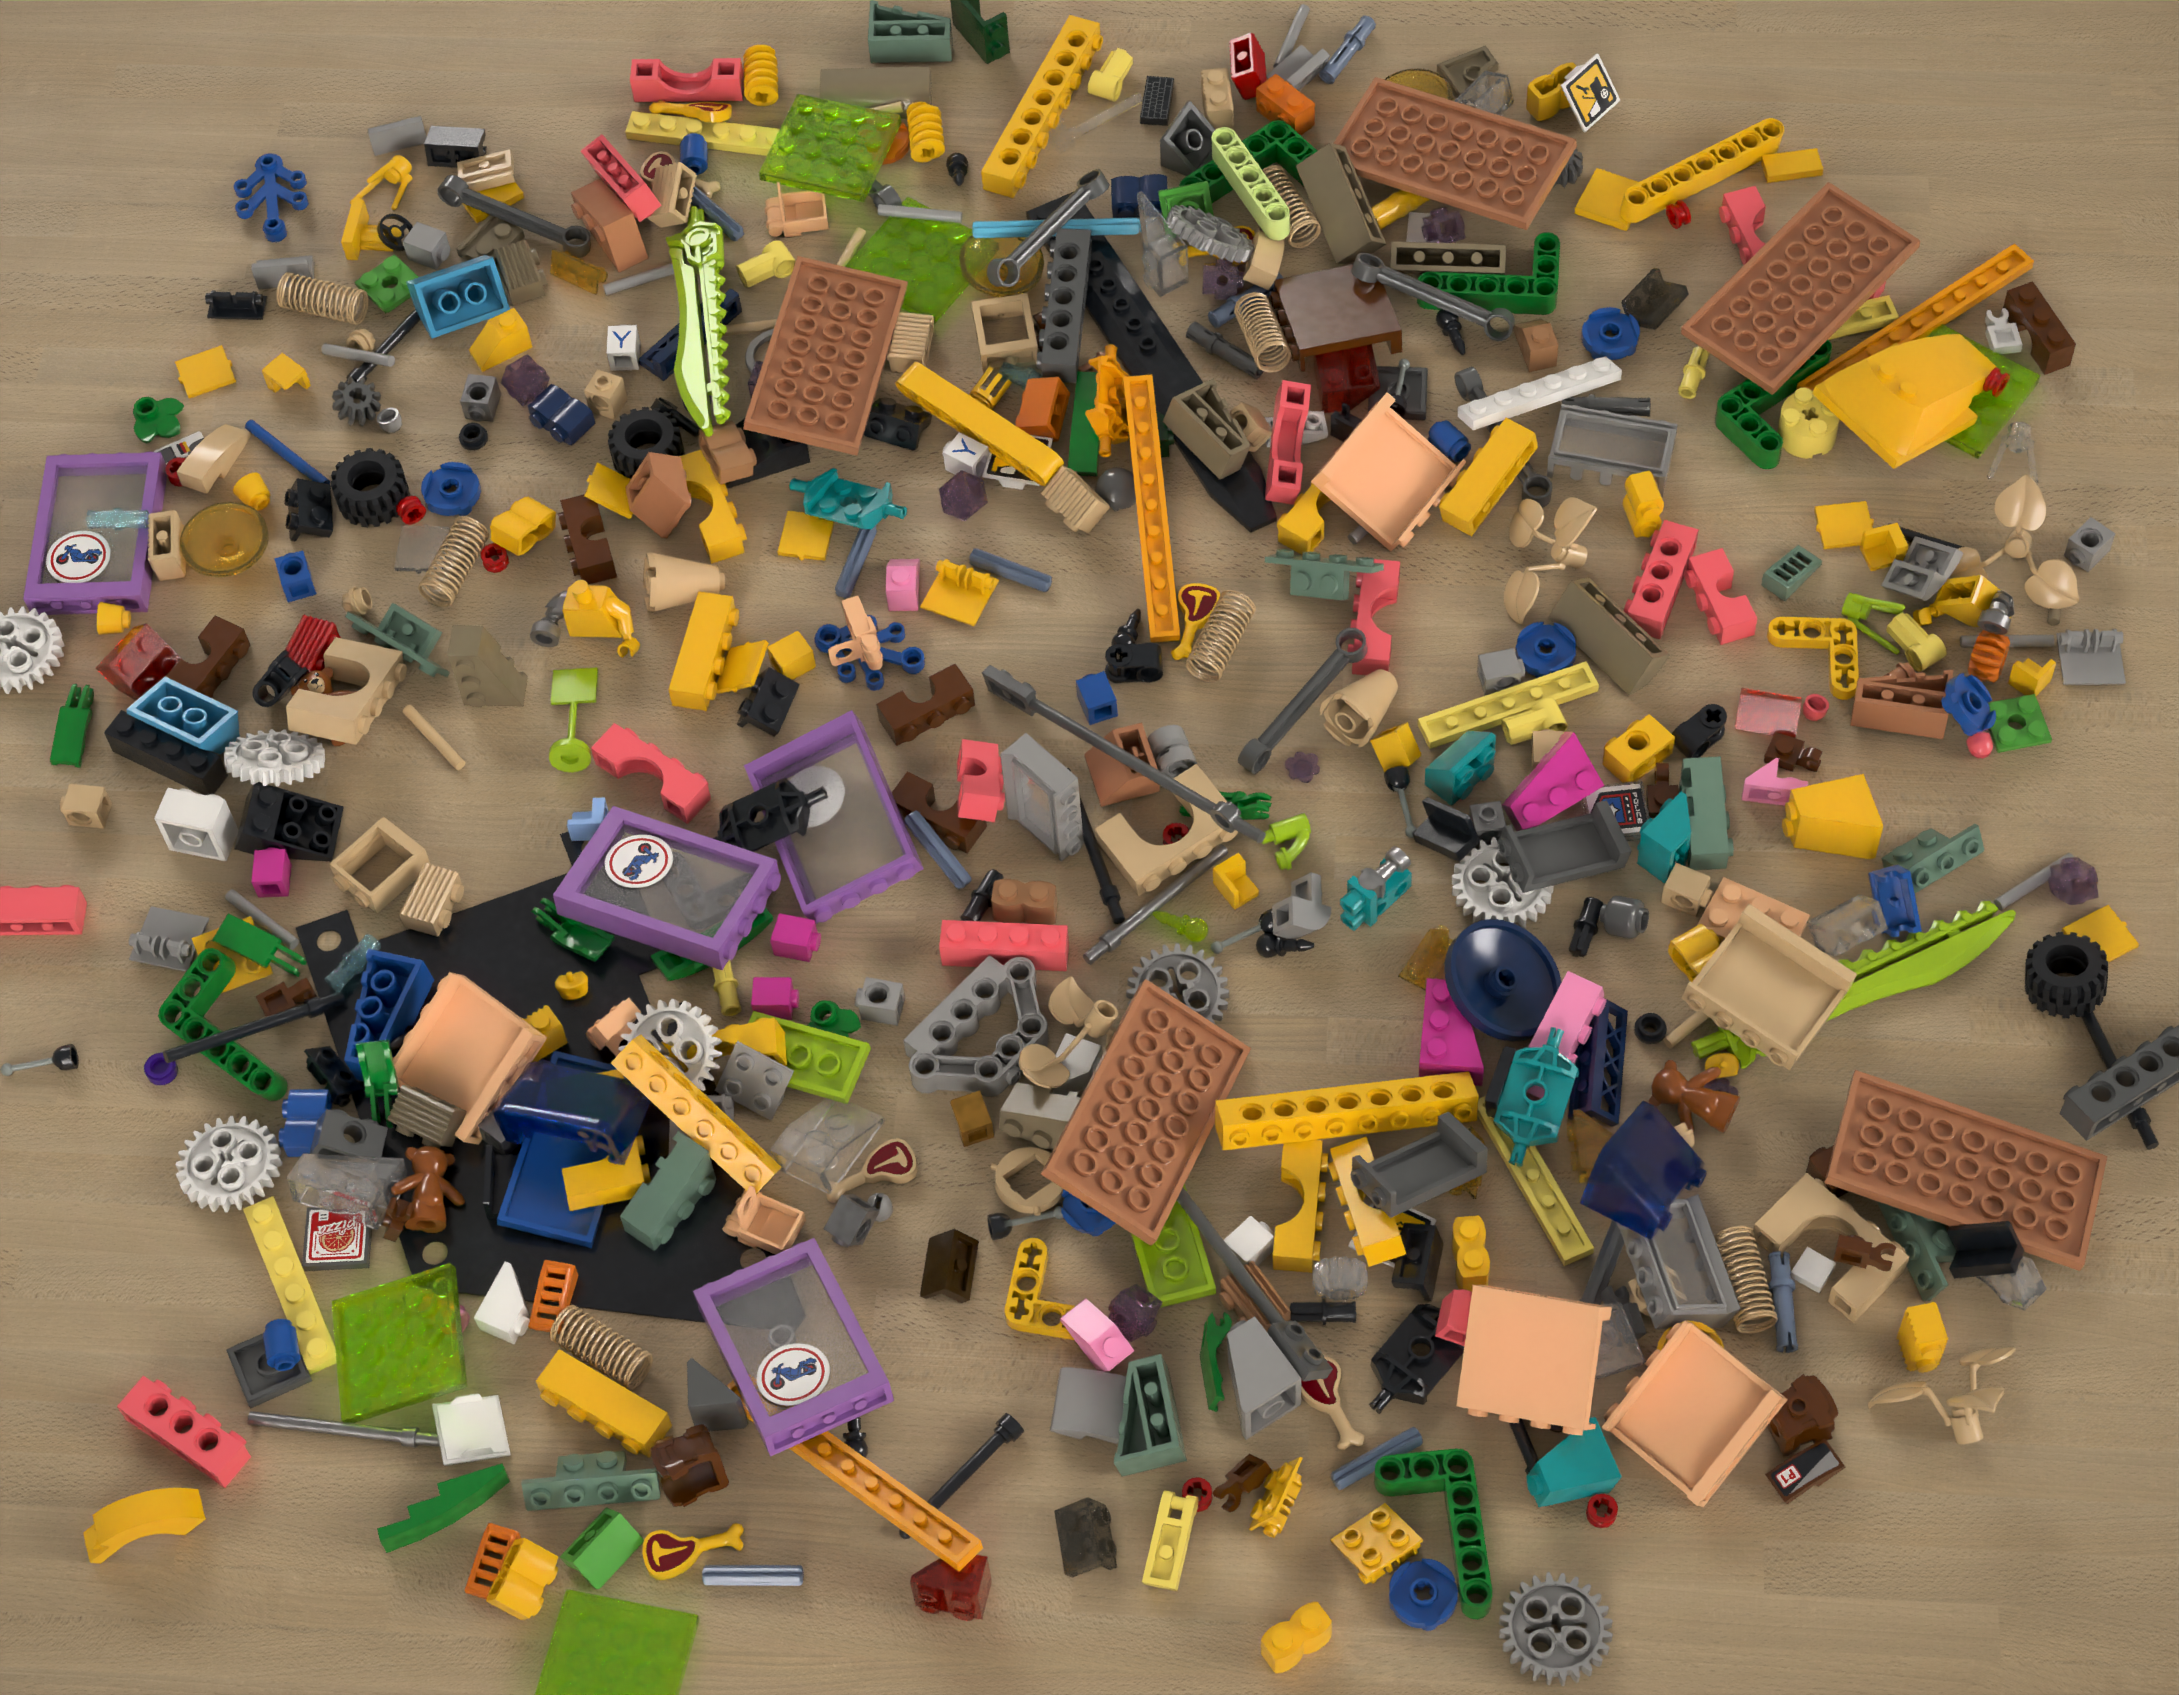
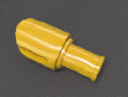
M989 366L970 391V396L993 410L1012 382L1008 379L993 398L990 394L998 385L1003 375L998 372L986 390L981 389L994 370Z

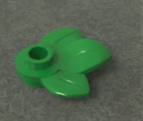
M151 397L140 398L134 404L133 415L136 420L133 429L136 436L142 442L150 443L156 435L163 438H171L178 435L181 425L175 415L183 410L184 405L174 398H164L159 401Z
M826 1000L819 1001L812 1007L811 1022L807 1025L849 1037L848 1033H853L861 1028L860 1020L854 1011L840 1009L836 1003ZM831 1014L828 1019L823 1021L825 1015Z

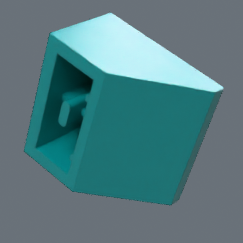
M1467 731L1425 768V785L1451 806L1459 799H1466L1472 792L1473 787L1480 780H1487L1494 771L1496 735L1492 732Z
M1682 791L1674 799H1667L1660 808L1659 814L1654 819L1649 818L1642 825L1639 832L1641 839L1637 850H1639L1637 864L1664 884L1676 863L1685 866L1687 862L1691 826L1687 796Z

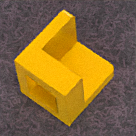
M284 353L278 355L262 369L267 387L274 393L281 388L287 390L295 382L306 390L311 386L306 370Z
M1893 523L1864 531L1860 550L1870 571H1876L1891 567L1894 559L1903 561L1907 554L1908 544L1898 523Z
M795 631L767 646L772 667L792 680L816 667L813 650L799 631Z
M2029 658L2023 663L2017 660L2012 666L2008 684L2024 695L2035 694L2037 696L2051 682L2056 662L2050 659L2041 667Z
M1408 722L1383 730L1370 740L1384 772L1397 766H1409L1421 757L1420 749Z
M1239 853L1213 867V884L1234 910L1259 895L1258 888L1246 875V861Z

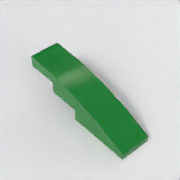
M1078 371L1068 468L1074 470L1079 476H1097L1100 440L1085 415L1087 410L1096 408L1094 399L1097 393L1096 374L1098 372Z
M503 1463L437 1483L440 1496L407 1506L409 1519L377 1528L380 1542L386 1553L420 1541L452 1525L484 1504L510 1482Z

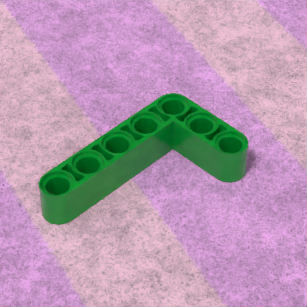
M1280 120L1272 121L1242 140L1261 169L1277 162L1304 187L1296 165L1310 157L1317 150L1289 124ZM1211 160L1183 178L1179 186L1208 181L1212 203L1234 190L1214 160Z
M1550 232L1541 233L1535 238L1532 276L1430 271L1422 273L1418 280L1489 311L1495 308H1505L1512 314L1547 315L1552 313L1557 305L1560 240L1557 235ZM1417 299V303L1419 304V306L1424 309H1441L1420 299Z
M1827 340L1773 395L1747 379L1718 399L1715 414L1716 427L1758 467L1762 469L1775 468L1779 464L1783 439L1780 434L1759 415L1794 393L1797 383L1829 363L1832 351L1831 342Z
M214 948L203 950L161 1005L158 1013L160 1022L187 1043L222 1032L221 1029L207 1020L204 1015L235 974L236 965L232 958ZM219 961L218 967L213 970L214 965ZM200 987L199 993L194 996L196 989ZM181 1012L180 1018L175 1022L176 1016ZM204 1028L202 1036L197 1039L199 1031ZM236 1040L200 1052L249 1090L266 1100H280L287 1092V1080ZM226 1045L224 1053L220 1055L221 1048ZM249 1062L247 1069L242 1072L244 1064ZM271 1079L270 1086L264 1089L266 1082Z
M1455 1448L1381 1457L1375 1465L1374 1485L1380 1494L1393 1497L1444 1491L1460 1607L1465 1616L1471 1619L1478 1620L1484 1618L1491 1609L1492 1584L1472 1456L1463 1449ZM1453 1465H1460L1466 1470L1463 1473H1454L1449 1468ZM1425 1468L1430 1470L1432 1474L1427 1477H1421L1415 1471ZM1385 1472H1393L1398 1477L1394 1480H1386L1381 1475ZM1465 1497L1470 1503L1462 1506L1456 1504L1454 1499ZM1462 1529H1470L1475 1535L1470 1538H1464L1458 1532ZM1468 1561H1474L1478 1563L1480 1568L1471 1571L1466 1569L1463 1564ZM1471 1594H1479L1484 1597L1485 1601L1476 1604L1470 1602L1467 1597Z

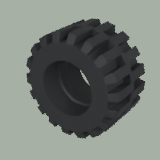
M642 407V410L639 411L636 408L632 409L630 414L624 413L619 416L620 421H614L612 424L613 429L609 430L608 445L614 468L618 473L630 479L648 452L678 457L685 455L677 421L675 418L671 419V414L668 412L661 413L659 408L649 410V407ZM644 444H656L648 449H637Z
M366 448L364 452L357 450L354 451V455L350 456L348 454L343 457L344 462L337 463L335 466L337 471H332V481H330L342 516L346 520L349 519L350 523L354 525L360 523L361 527L367 528L371 524L374 527H379L380 523L383 522L388 524L392 522V517L398 518L399 515L396 512L398 503L410 496L409 487L399 460H396L395 456L391 453L386 454L385 450L378 449L374 451L373 448ZM379 485L375 489L369 491H361L367 486Z
M2057 932L2056 936L2053 937L2051 935L2044 936L2043 942L2037 940L2033 944V949H2029L2025 962V992L2029 995L2028 999L2031 1004H2037V1009L2041 1012L2047 1010L2049 1011L2048 1015L2056 1017L2058 1014L2062 1015V1018H2070V1015L2081 1017L2085 1011L2088 1013L2094 1011L2095 1005L2100 1006L2103 1002V997L2106 996L2108 979L2107 955L2104 950H2100L2101 945L2096 941L2091 943L2088 936L2078 937L2077 933L2070 932V935ZM2059 973H2071V974H2074V975H2077V976H2074V977H2061V976H2058V975H2056V974H2059Z

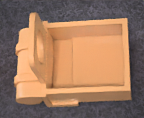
M777 182L778 197L769 198L765 202L766 227L769 235L777 237L784 231L786 238L802 236V232L829 229L824 188L782 194L780 182Z
M858 595L842 600L846 624L853 640L828 649L831 664L838 666L860 658L861 662L865 661L871 670H879L883 665V655L880 651V642L878 641L877 631L871 617L865 613ZM845 648L852 649L848 656L843 658L836 657L837 652Z
M630 998L625 1001L623 1000L617 1006H613L609 1013L601 1020L598 1019L585 1033L586 1037L594 1047L601 1050L607 1046L617 1057L621 1052L618 1050L620 1042L623 1040L621 1035L631 1034L632 1032L627 1023L636 1021L635 1013H641V1011Z
M750 1186L736 1200V1205L731 1214L727 1216L722 1230L732 1237L737 1236L738 1241L755 1249L759 1247L773 1254H778L792 1247L806 1222L804 1212L762 1195V1192L756 1194L755 1188Z

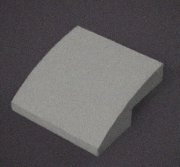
M1915 536L1904 560L1894 559L1881 586L1927 601L1948 580L1964 553L1956 548Z
M1062 1367L1059 1371L1050 1431L1080 1440L1085 1436L1118 1444L1119 1423L1122 1421L1124 1408L1123 1396L1126 1376L1091 1369Z

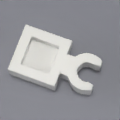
M2002 308L2000 318L1994 317L1991 310L1986 312L1985 323L1987 328L1985 334L1992 356L2018 353L2022 350L2023 344L2016 323L2007 324L2009 313L2006 308Z

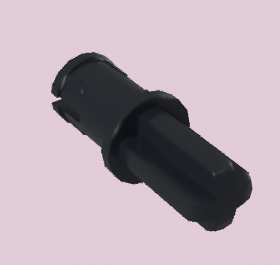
M995 869L989 870L986 873L978 889L972 891L971 901L960 916L961 921H981L988 907H992L994 881L1004 879L1003 874Z
M1585 898L1580 917L1574 921L1573 927L1575 931L1569 946V952L1575 957L1587 955L1592 937L1598 932L1597 923L1603 902L1597 898Z
M1322 1299V1302H1293L1290 1305L1291 1321L1322 1322V1325H1326V1322L1356 1323V1301L1326 1302V1299Z

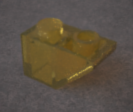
M1573 1110L1572 1122L1567 1123L1568 1142H1574L1575 1151L1570 1152L1572 1171H1578L1579 1183L1618 1180L1620 1159L1617 1137L1583 1111Z

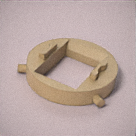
M1023 1147L1006 1154L998 1165L991 1164L990 1169L996 1171L995 1189L1003 1203L1018 1212L1034 1213L1035 1216H1039L1041 1212L1050 1209L1060 1200L1063 1188L1054 1182L1049 1183L1025 1200L1017 1191L1014 1192L1011 1189V1185L1006 1181L1035 1159L1045 1167L1051 1153L1040 1148Z

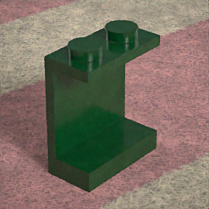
M950 0L953 25L986 64L1010 53L1007 15L1004 12L985 21L981 17L980 0Z

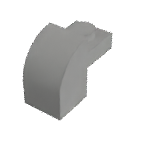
M1312 872L1291 882L1292 896L1272 905L1273 935L1287 939H1299L1324 927L1331 915V907L1322 905L1321 875Z

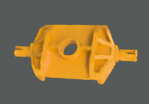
M1113 344L1105 346V356L1090 359L1088 362L1098 371L1096 374L1097 393L1094 399L1096 408L1087 410L1085 415L1099 437V455L1102 457L1111 456V444L1116 445L1128 441V421L1123 377H1129V375L1116 361L1117 347Z

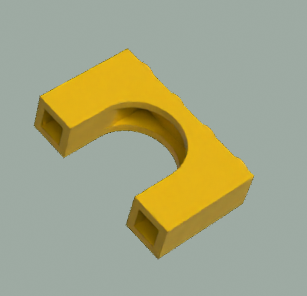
M617 1069L546 1083L554 1126L586 1119H599L613 1125L621 1135L617 1147L606 1158L592 1163L562 1168L570 1211L632 1199L643 1182L646 1184L651 1182L648 1164L641 1165L640 1155H645L642 1135L635 1136L634 1127L640 1126L637 1108H630L628 1099L634 1098L633 1088L629 1085L630 1081L624 1080L623 1074Z

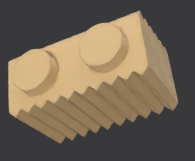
M1228 69L1202 70L1201 94L1205 118L1215 130L1221 127H1228L1234 130V110Z
M680 162L678 164L673 163L656 167L651 188L652 193L662 206L647 218L660 228L687 223L688 213L690 212L689 208L691 207L690 203L692 202L691 198L693 197L692 193L694 192L693 188L695 187L694 183L696 182L695 178L697 177L696 173Z
M899 312L892 343L886 358L890 363V370L893 373H904L914 362H919L926 367L935 330L933 315Z
M1063 465L1040 492L1047 499L1045 502L1046 506L1057 514L1059 512L1066 517L1063 520L1065 525L1075 532L1078 530L1086 533L1091 532L1095 524L1099 523V520L1106 514V511L1110 509V505L1074 470Z
M170 510L149 514L147 516L149 519V529L147 530L149 533V544H147L149 547L147 549L149 552L148 561L157 579L164 581L185 577V528L182 521H180L177 511Z
M425 863L399 914L403 926L433 936H440L442 928H447L451 921V911L455 902L459 903L464 894V886L462 885L459 873Z

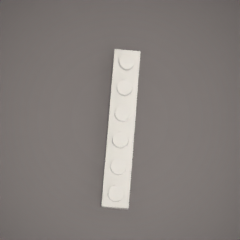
M1606 356L1596 358L1585 364L1573 366L1567 370L1550 374L1538 380L1523 383L1520 386L1458 406V417L1472 430H1476L1500 422L1505 418H1511L1621 380L1622 370Z

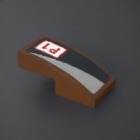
M1823 1439L1790 1457L1765 1475L1783 1501L1789 1504L1814 1485L1819 1487L1846 1467L1828 1441Z

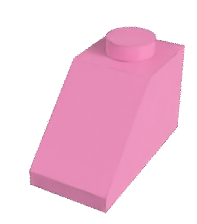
M920 559L889 560L886 566V597L889 611H918Z
M1087 1298L1059 1318L1098 1371H1110L1134 1352V1349L1115 1323Z

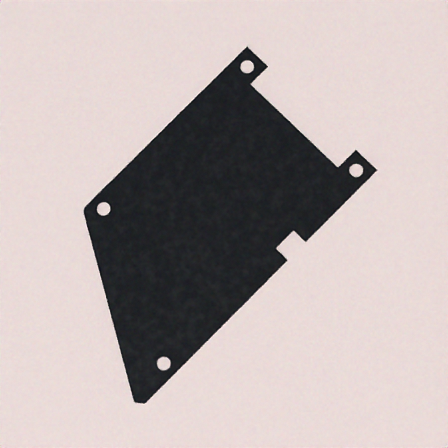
M568 831L560 834L573 866L582 852V845L585 841H571ZM604 864L584 895L649 916L639 888L624 887L612 881L606 873ZM567 873L453 913L448 927L442 928L438 937L408 929L360 946L348 910L296 927L319 999L342 992L345 997V1004L325 1010L324 1015L338 1056L349 1071L350 1069L345 1063L344 1058L351 1025L355 1024L357 1014L355 1006L357 999H360L361 978L363 971H366L367 967L366 954L368 949L424 961L434 978V982L416 1020L420 1019L422 1009L426 1004L430 1003L436 994L439 982L449 972L466 976L520 1018L526 1019L527 1015L537 1012L538 1008L543 1009L544 1005L549 1006L562 1024L568 1041L567 1044L555 1051L611 1064L616 1058L607 1046L601 1050L594 1047L587 1039L585 1033L598 1019L601 1020L607 1015L613 1006H617L628 998L638 1007L641 1014L647 1015L646 1005H650L639 975L658 969L650 956L661 949L605 931L608 934L614 935L615 940L594 962L552 941L550 936L554 932L535 919L538 915L531 911L535 907L539 908L559 925L562 924L561 921L544 910L546 906L541 904L540 901L546 898L555 904L553 894ZM326 931L339 933L341 936L339 946L331 951L321 950L317 946V940L322 933ZM583 971L588 977L587 994L574 1000L563 999L555 988L556 979L560 975H566L567 972L574 974ZM636 1019V1021H634L633 1023L637 1024L639 1022L638 1019ZM676 1021L668 1026V1036H672L677 1031ZM654 1030L653 1036L659 1042H663L657 1031ZM623 1039L619 1047L627 1045L628 1041ZM553 1052L528 1067L507 1100L512 1105L518 1103L524 1107L530 1114L529 1121ZM704 1078L702 1082L706 1090L702 1092L707 1095H719L715 1091L716 1085L714 1080L711 1081ZM357 1080L364 1090L351 1093L359 1119L372 1120L370 1098H366L364 1081ZM391 1095L392 1105L395 1103L398 1095ZM641 1095L637 1105L640 1126L634 1127L635 1136L642 1135L645 1155H640L641 1165L648 1164L652 1181L660 1169L655 1165L660 1156L666 1159L669 1155L670 1119L647 1097ZM384 1096L378 1097L381 1117L379 1125L388 1128ZM394 1123L393 1128H388L381 1160L376 1166L388 1204L392 1197L397 1198V1200L399 1198L411 1202L414 1189L401 1195H393L391 1188L395 1183L414 1174L412 1162L405 1156L407 1148L413 1147L418 1149L426 1146L421 1143L423 1137L414 1134V1137L403 1135L395 1130L397 1125ZM456 1137L452 1147H440L445 1154H452L455 1158L454 1163L447 1167L442 1177L463 1195L465 1199L464 1204L461 1206L454 1205L443 1195L446 1211V1228L443 1231L427 1233L422 1230L408 1229L404 1225L399 1235L413 1280L418 1287L423 1289L486 1296L506 1261L512 1265L517 1275L524 1300L534 1302L544 1260L572 1264L577 1269L579 1276L570 1305H576L578 1308L703 1323L705 1321L698 1308L693 1291L709 1282L726 1277L736 1270L744 1269L740 1264V1258L746 1250L752 1249V1247L739 1242L737 1236L732 1237L722 1230L727 1216L731 1214L736 1205V1200L741 1197L745 1189L711 1157L716 1176L712 1191L698 1200L692 1214L687 1219L681 1220L674 1228L671 1238L665 1244H660L653 1251L624 1230L620 1216L631 1201L629 1199L605 1205L592 1248L500 1226L497 1225V1219H487L483 1206L486 1145L489 1144L483 1139L479 1145L466 1143ZM523 1141L511 1154H519ZM494 1149L495 1154H501L496 1149ZM440 1242L448 1249L446 1259L436 1265L426 1263L422 1256L423 1250L430 1243ZM756 1248L763 1251L766 1257L776 1255L762 1248ZM790 1276L716 1308L724 1325L771 1331L777 1326L786 1325L791 1327L794 1333H796L806 1318ZM550 1287L548 1289L551 1292L562 1293L561 1289ZM544 1302L545 1304L559 1305V1303L556 1302Z

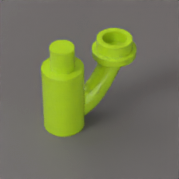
M1305 813L1269 824V830L1263 831L1266 835L1261 842L1262 844L1273 841L1277 845L1296 838L1288 850L1282 847L1280 851L1275 852V859L1280 870L1285 868L1286 870L1292 869L1291 862L1295 860L1308 843L1311 827Z

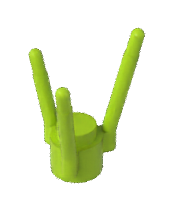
M1850 592L1844 601L1841 614L1847 616V619L1852 621L1856 628L1896 655L1899 654V649L1865 626L1860 620H1866L1871 609L1898 615L1902 612L1904 613L1905 605L1868 598Z

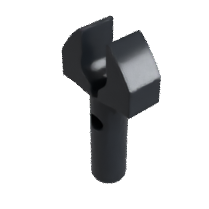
M661 397L655 399L650 407L652 410L659 408L661 413L668 412L671 414V419L675 418L678 426L694 437L699 435L700 427L678 412V407Z

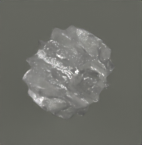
M1347 1256L1321 1259V1261L1314 1264V1271L1312 1272L1315 1294L1323 1299H1333L1334 1301L1357 1299L1359 1296L1366 1294V1287L1368 1286L1366 1263L1359 1261L1357 1258H1347Z

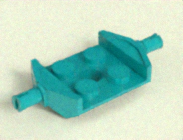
M832 468L815 477L812 481L806 482L792 478L789 484L790 490L805 493L803 500L805 514L845 525L871 530L883 518L886 519L888 515L904 519L907 515V508L905 506L893 504L891 483L886 482L885 486L879 489L838 478L837 469Z
M1551 1027L1546 1045L1543 1044L1542 1047L1523 1048L1515 1051L1494 1117L1495 1125L1509 1136L1515 1144L1509 1163L1512 1165L1516 1163L1517 1166L1522 1167L1526 1150L1529 1146L1558 1142V1133L1574 1081L1579 1075L1578 1068L1568 1058L1559 1053V1045L1564 1031L1561 1029L1556 1031L1555 1027ZM1533 1086H1540L1545 1090V1094L1540 1100L1532 1101L1526 1096L1528 1089Z

